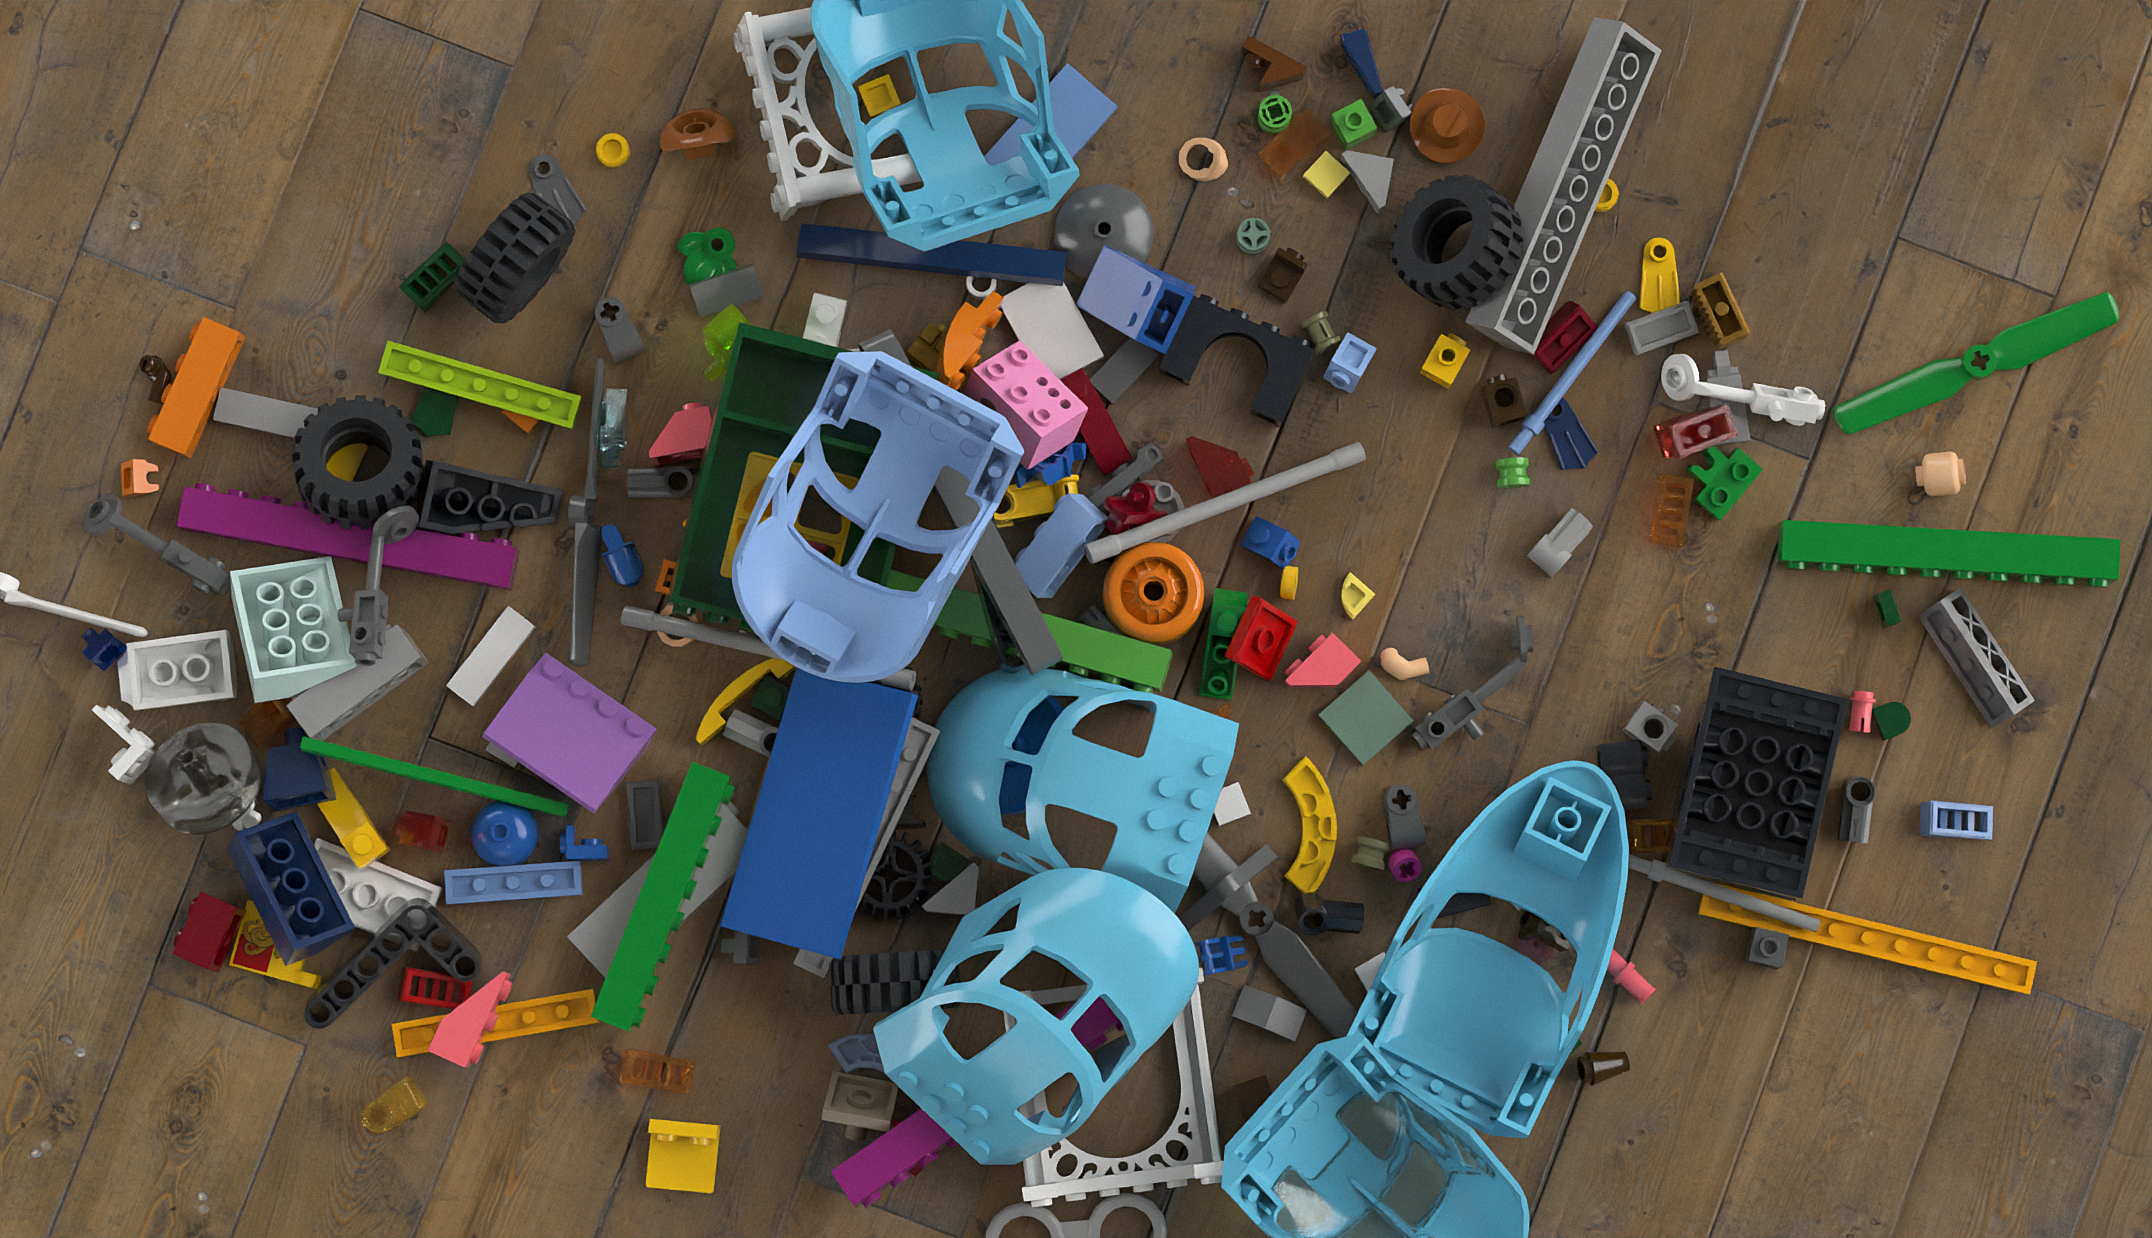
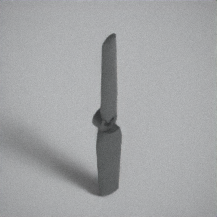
M598 358L595 362L588 465L583 495H573L568 507L569 524L572 528H575L569 662L576 667H585L590 661L602 526L593 525L595 519V502H598L599 498L598 467L605 379V361L603 358Z
M1207 832L1193 873L1207 892H1209L1239 866ZM1248 881L1225 900L1221 906L1239 917L1240 926L1243 931L1255 936L1265 963L1335 1039L1346 1037L1358 1014L1298 934L1273 920L1272 911L1264 903L1258 902L1252 885ZM1251 910L1255 913L1262 911L1265 914L1262 922L1265 924L1263 927L1259 928L1257 925L1250 927L1247 922L1250 920L1248 913Z

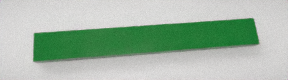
M304 736L300 745V749L303 752L496 801L523 806L527 809L559 817L566 816L569 806L567 803Z

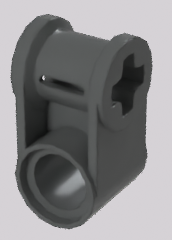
M614 297L601 299L595 306L594 313L615 364L645 352L646 348L635 324H632L620 300ZM611 306L614 310L619 309L615 314L616 320L610 321L608 317H602L607 314L605 308Z
M1407 785L1390 787L1383 796V804L1391 850L1396 851L1426 845L1424 825L1419 813L1414 790ZM1397 790L1400 791L1402 796L1407 795L1408 802L1403 803L1402 810H1400L1398 804H1392V798L1397 796Z

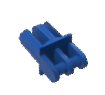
M614 525L604 526L601 534L608 551L601 554L612 578L621 586H636L644 576V567L635 544L632 540L625 543Z
M1240 935L1223 936L1195 942L1196 947H1200L1201 956L1198 959L1203 961L1205 970L1203 971V976L1241 969L1247 966L1248 960L1233 962V956L1246 953L1245 946L1231 949L1229 945L1243 940Z

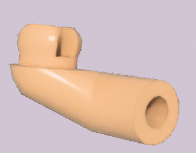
M1386 648L1381 652L1380 658L1383 669L1399 680L1430 673L1426 657L1407 661L1398 655L1395 648Z

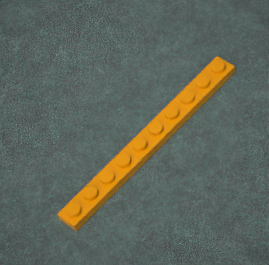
M1718 883L1715 884L1819 919L1818 930L1815 933L1705 894L1701 896L1698 915L1751 928L1759 927L1789 934V937L2025 995H2030L2037 961Z

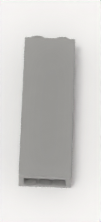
M731 801L728 805L722 804L718 816L723 818L716 837L709 836L705 847L710 850L709 856L703 869L699 867L696 869L692 880L697 881V885L691 900L684 899L680 912L685 913L681 926L736 874L750 823L745 827L736 818L741 812ZM655 854L567 936L605 978Z

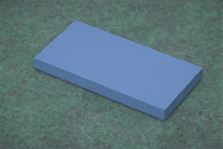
M1067 63L1049 83L1054 131L1073 159L1118 109V106ZM1035 99L1031 104L1037 108V101ZM1018 118L984 156L987 164L994 166L1020 153V135L1031 131L1034 127L1027 121Z

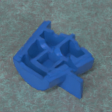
M1071 442L1028 470L1019 462L1015 470L1017 488H1021L1032 478L1050 486L1064 477H1070L1073 461L1086 459V443Z

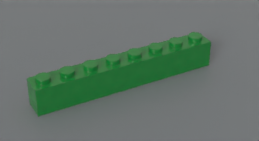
M695 762L691 763L590 1017L628 1032H632L634 1026L640 1028L647 1010L642 1007L646 995H653L659 981V977L655 976L659 962L662 964L666 963L672 945L667 943L671 932H678L685 913L680 912L684 899L690 901L695 891L697 881L692 879L697 867L703 869L709 856L710 850L705 848L709 836L716 837L723 819L718 816L722 804L728 805L734 793L735 786L731 785L732 778Z

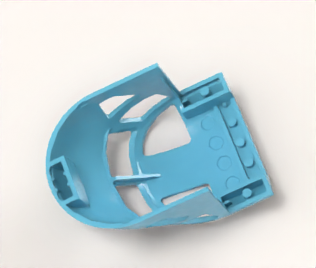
M1021 0L813 1L811 25L820 60L834 91L835 108L843 131L852 147L856 176L866 199L888 237L922 251L938 248L942 245L1051 211L1080 176L1078 167L1054 131L1044 35ZM1007 8L1012 14L1022 47L1003 33ZM953 43H978L982 47L997 85L995 87H961L928 94L917 60V53L919 50ZM1005 55L1017 62L1033 81L1036 90L1037 108L1018 94ZM900 56L904 57L915 89V98L883 112L865 125L860 120L858 99L852 86L853 82L870 69ZM975 109L1004 111L1027 121L1034 128L1020 135V153L1007 161L992 166L987 164L971 131L965 113L968 110ZM893 134L900 135L924 185L922 189L903 192L893 175L886 178L874 176L870 155L884 139Z
M1025 666L1016 673H1007L1000 669L971 682L950 701L935 725V728L940 730V733L927 758L928 786L932 801L941 820L960 843L982 858L1031 876L1048 871V869L1036 863L1031 857L1047 862L1054 869L1071 868L1052 844L1045 823V807L1048 804L1063 806L1113 823L1117 827V832L1101 871L1124 878L1140 886L1158 898L1175 914L1190 883L1234 754L1239 723L1166 697L1143 691H1135L1101 680L1084 678L1066 671L1045 668L1031 675ZM1049 695L1079 697L1067 706L1052 724L1037 755H1030L1012 748V743L1028 713ZM1119 701H1126L1155 713L1149 740L1144 754L1140 758L1088 742L1074 736L1072 729L1082 717L1099 706ZM1009 761L1029 765L1033 768L1026 798V825L1030 836L1029 840L1003 827L999 807V794L1004 766ZM1002 852H1005L1017 862L1006 859L1000 855L1002 854Z
M1059 868L1039 873L963 916L921 997L875 1024L873 1030L885 1074L981 1165L1017 1164L1074 1133L1091 1116L1107 1092L1127 1074L1140 1056L1162 1036L1182 1012L1195 991L1199 976L1198 957L1193 941L1178 917L1163 902L1140 886L1116 875L1087 868ZM1020 904L1016 927L1013 930L983 937L1009 909ZM1002 950L974 980L944 986L950 973L962 961L986 951ZM1031 951H1037L1059 961L1087 983L1086 992L1060 1020L1051 1015L1033 999L1013 988L1000 984V979ZM1098 997H1101L1121 1021L1126 1034L1098 1048L1093 1059L1073 1035L1071 1027ZM953 1002L981 1003L1005 1011L1016 1018L1017 1022L983 1051L966 1060L952 1048L943 1034V1030L950 1017L943 1012L940 1005ZM1067 1072L1073 1073L1079 1082L1062 1116L1059 1118H1055L1048 1111L1043 1110L1026 1119L1017 1111V1108L1028 1102Z

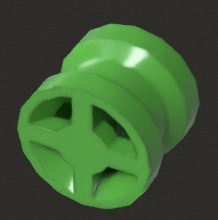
M1516 457L1496 460L1495 468L1499 471V479L1496 481L1497 488L1513 489L1530 486V478L1526 476V468L1529 465L1528 458Z

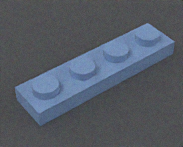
M581 861L444 870L447 905L583 895Z

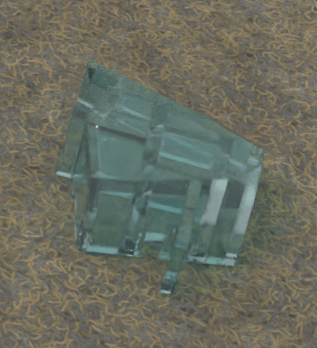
M607 389L606 397L604 396V401H602L606 423L599 429L601 465L603 470L618 468L620 466V450L625 451L628 417L625 412L626 389Z

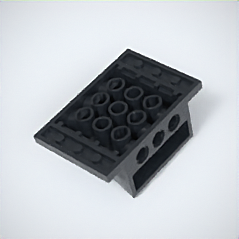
M1714 667L1706 701L1700 706L1685 755L1674 802L1671 836H1674L1667 867L1796 899H1803L1848 699Z

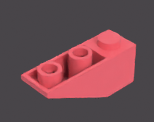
M504 971L445 1016L439 1024L428 1051L465 1068H469L471 1062L477 1064L485 1045L480 1044L485 1031L492 1032L499 1014L495 1013V1009L500 1000L506 1001L512 989L513 983L509 981L511 974Z

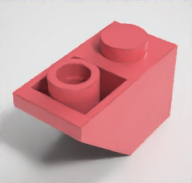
M1333 633L1327 639L1320 635L1308 648L1312 654L1304 662L1298 658L1284 672L1288 676L1284 684L1288 688H1336L1361 663V660Z

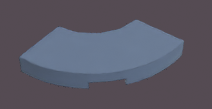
M875 1034L849 1035L827 1045L846 1073L859 1068H873L885 1073Z

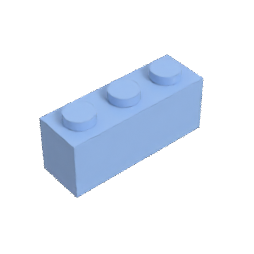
M1068 493L1062 496L1054 505V513L1048 521L1043 522L1036 529L1034 540L1028 547L1022 549L1014 560L1028 590L1037 598H1052L1085 555L1084 545L1094 542L1106 527L1104 524L1108 517L1083 494Z

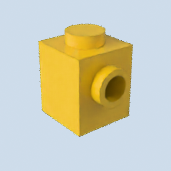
M1451 333L1448 336L1441 334L1424 363L1420 374L1449 389L1470 352V349L1465 347L1466 341Z

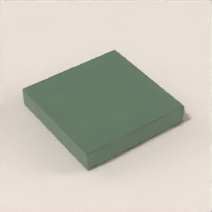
M1367 671L1318 714L1321 720L1362 766L1414 721L1370 671Z

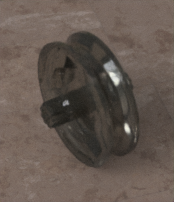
M215 722L195 724L173 734L154 753L145 774L146 795L162 819L173 829L192 835L212 833L234 823L253 804L261 786V764L256 753L249 746L245 738L234 728ZM206 754L208 761L206 762L201 755ZM221 777L229 780L226 787L222 785ZM189 786L193 792L180 799L178 796Z

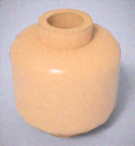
M1953 451L1926 454L1922 459V466H1916L1917 486H1924L1925 492L1931 497L1957 494L1961 489V485H1966L1964 459H1958V456Z

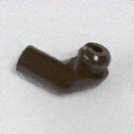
M145 355L140 360L139 367L153 383L148 400L164 405L161 402V398L166 386L171 383V372L158 356Z

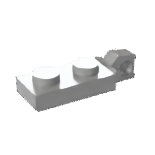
M1728 350L1714 352L1712 354L1714 370L1707 371L1708 379L1706 383L1743 389L1738 366L1730 367ZM1708 397L1715 445L1749 442L1750 434L1745 403Z

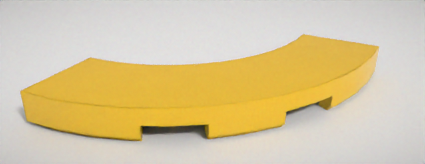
M1305 756L1282 780L1298 804L1303 827L1298 855L1284 877L1302 894L1314 893L1325 878L1333 858L1337 837L1336 813L1329 788L1315 765Z

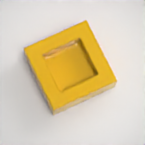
M889 74L858 86L870 119L901 105Z

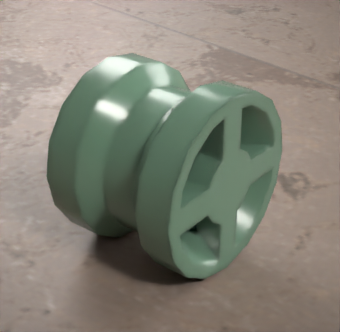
M1252 217L1244 220L1239 225L1236 242L1241 251L1246 254L1256 255L1266 249L1270 239L1269 226L1259 218Z

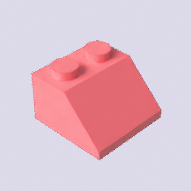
M695 402L683 405V411L674 413L649 450V457L655 467L702 458L713 416L709 406L703 407L702 402Z

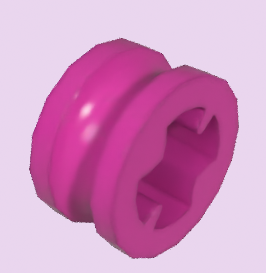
M1411 849L1396 850L1388 859V867L1394 878L1399 882H1410L1416 879L1421 872L1422 865L1415 852ZM1403 863L1408 865L1406 868L1402 866V869L1399 868Z

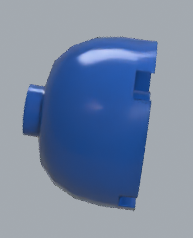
M493 801L483 807L474 818L470 831L472 845L478 856L487 863L498 867L519 865L528 860L536 848L539 839L538 823L532 812L523 806L501 801Z

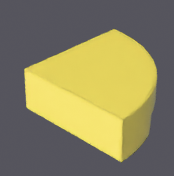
M1350 572L1342 586L1341 600L1345 612L1353 620L1375 596V593Z

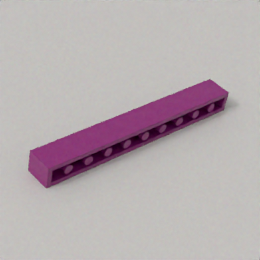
M195 483L194 488L184 486L176 525L182 530L326 557L331 556L332 558L364 564L369 562L370 545L375 523L370 524L371 529L361 530L360 525H352L350 530L341 528L338 521H335L332 525L323 521L321 513L314 515L308 509L305 502L294 501L293 506L280 504V498L261 495L260 500L247 498V492L235 489H228V493L223 494L214 492L215 487L207 484ZM426 528L425 531L415 529L401 541L384 544L382 567L512 591L519 550L516 547H511L512 541L492 538V543L478 541L479 535L463 532L459 533V536L456 537Z
M1098 997L1072 1025L1071 1032L1085 1049L1088 1047L1090 1051H1093L1108 1040L1105 1036L1115 1028L1120 1032L1124 1030V1026L1105 1001ZM1077 1001L1054 1017L1060 1020ZM921 1108L833 1169L831 1173L855 1207L863 1205L864 1208H867L882 1197L879 1193L889 1185L893 1189L900 1186L910 1178L908 1172L918 1165L921 1169L927 1167L938 1159L936 1153L945 1146L952 1149L959 1145V1143Z

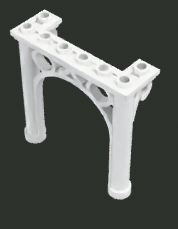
M812 7L758 17V14L752 15L751 12H745L740 23L737 25V32L733 33L735 50L737 53H742L747 74L754 78L756 88L752 89L753 101L756 109L761 108L763 121H760L761 136L764 141L768 140L771 153L767 154L768 166L771 173H776L778 180L774 193L770 194L771 205L774 213L779 212L781 222L787 221L790 216L795 214L799 207L812 206L828 199L863 193L856 176L853 157L841 153L823 138L814 125L807 108L805 75L808 63L817 49L814 37L804 51L795 41L790 39L814 34L811 25ZM786 48L799 60V64L793 73L784 74L776 68L774 52L776 50ZM773 79L782 84H789L795 80V86L789 87V95L784 102H778ZM794 103H796L797 110L791 108ZM782 118L792 121L798 130L802 128L805 130V132L795 135L789 145ZM798 143H812L820 151L816 166L804 167L799 163L795 149ZM909 154L871 160L874 176L886 178L893 175L899 186L921 182ZM827 157L847 168L820 174ZM795 173L803 177L796 178Z

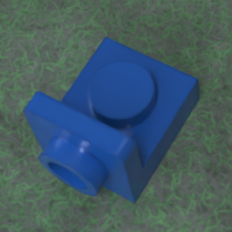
M566 825V833L560 834V852L566 853L568 861H610V847L602 845V839H581V845H576V827L574 825Z

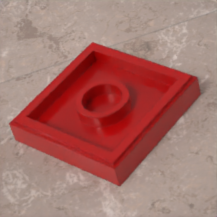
M1252 595L1225 653V657L1259 678L1270 682L1298 621L1264 599Z

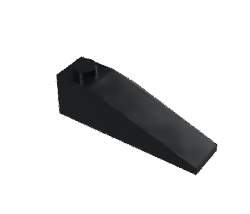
M425 460L423 482L418 491L419 523L417 526L456 534L554 524L557 520L563 490L434 460Z

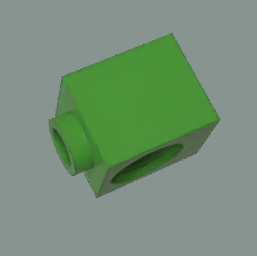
M1362 99L1331 115L1330 124L1345 151L1375 136L1377 126Z

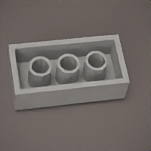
M390 624L386 625V643L383 649V658L376 659L374 665L362 666L356 664L355 668L290 697L293 701L286 706L310 738L324 741L429 664L428 660L403 628L397 624L394 627H391Z

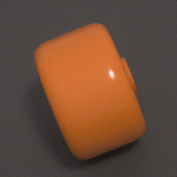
M1145 542L1126 549L1110 565L1103 583V606L1108 620L1122 636L1156 646L1166 645L1183 637L1196 623L1204 602V583L1197 565L1184 551L1163 542ZM1152 583L1158 584L1163 589V596L1156 601H1151L1144 595L1145 587Z

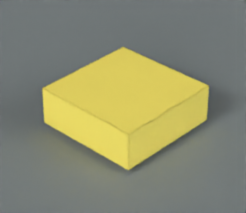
M1325 151L1304 173L1303 178L1328 199L1347 179L1350 172Z

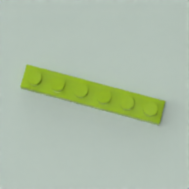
M387 341L378 371L382 375L572 430L582 401V397L392 341Z

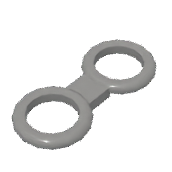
M1122 1192L1119 1195L1107 1197L1097 1205L1089 1220L1059 1222L1050 1210L1042 1206L1032 1207L1031 1203L1026 1202L1007 1206L993 1217L986 1230L985 1238H999L1004 1225L1020 1216L1034 1217L1042 1221L1049 1229L1051 1238H1100L1101 1224L1106 1215L1114 1209L1123 1206L1136 1207L1145 1212L1152 1222L1154 1229L1153 1238H1167L1168 1229L1163 1213L1153 1201L1140 1194Z

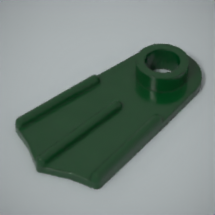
M425 387L411 421L427 436L450 435L459 397Z

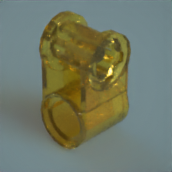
M409 1075L370 1102L363 1109L362 1122L368 1130L376 1133H385L422 1111L429 1105V1102L412 1076ZM374 1110L386 1111L387 1114L383 1117L385 1122L383 1125L371 1122L375 1118Z

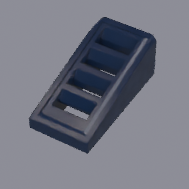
M1364 28L1341 34L1339 42L1368 93L1375 100L1383 92L1367 30Z

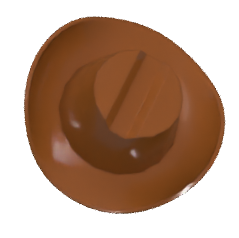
M1437 88L1425 93L1416 102L1410 117V132L1416 148L1428 159L1439 163H1454L1468 157L1480 146L1486 133V118L1480 105L1467 93L1453 88Z
M707 108L691 109L679 113L666 124L661 132L660 148L665 152L681 149L684 156L691 160L703 156L708 158L716 152L717 143L732 141L736 131L731 121L715 110Z

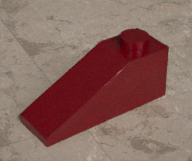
M1083 367L1061 379L1060 381L1088 407L1078 433L1084 443H1086V447L1103 476L1133 460Z

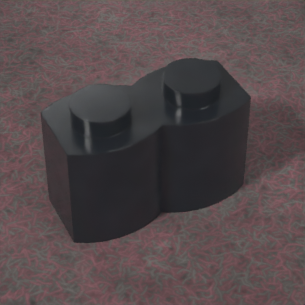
M1639 740L1596 745L1597 766L1611 779L1616 787L1624 810L1646 808L1647 800H1652L1650 780H1644L1643 767L1648 766L1646 747H1640Z

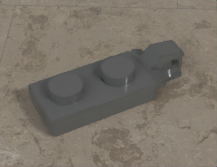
M1151 442L1138 450L1135 462L1130 466L1127 463L1121 465L1112 473L1113 479L1104 486L1101 484L1096 485L1085 497L1103 512L1105 508L1103 503L1106 497L1122 496L1133 484L1143 481L1149 472L1165 461L1164 456Z

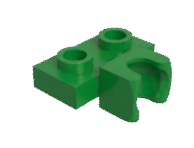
M1706 444L1701 447V453L1707 458L1706 468L1702 469L1698 465H1687L1685 472L1700 485H1703L1693 497V500L1716 520H1722L1763 469L1739 447L1734 448L1729 456L1726 457L1713 445Z

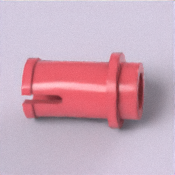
M1853 691V697L1849 698V700H1853L1849 731L1870 733L1872 705L1876 703V699H1873L1874 692Z

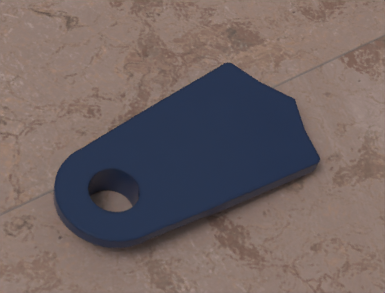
M1562 397L1557 403L1561 408V414L1558 416L1549 414L1543 422L1545 424L1544 427L1560 469H1584L1599 450L1568 402Z

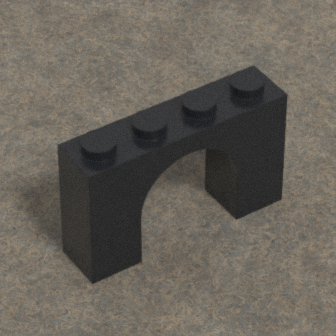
M1201 294L1198 298L1193 295L1162 360L1159 373L1189 386L1205 351L1210 345L1226 337L1247 339L1260 349L1267 366L1265 380L1250 414L1281 427L1315 349L1310 348L1311 343L1302 337L1292 335L1290 339L1279 334L1280 329L1268 322L1262 321L1261 325L1248 320L1249 315L1239 309L1231 308L1230 311L1218 307L1219 302L1210 296Z

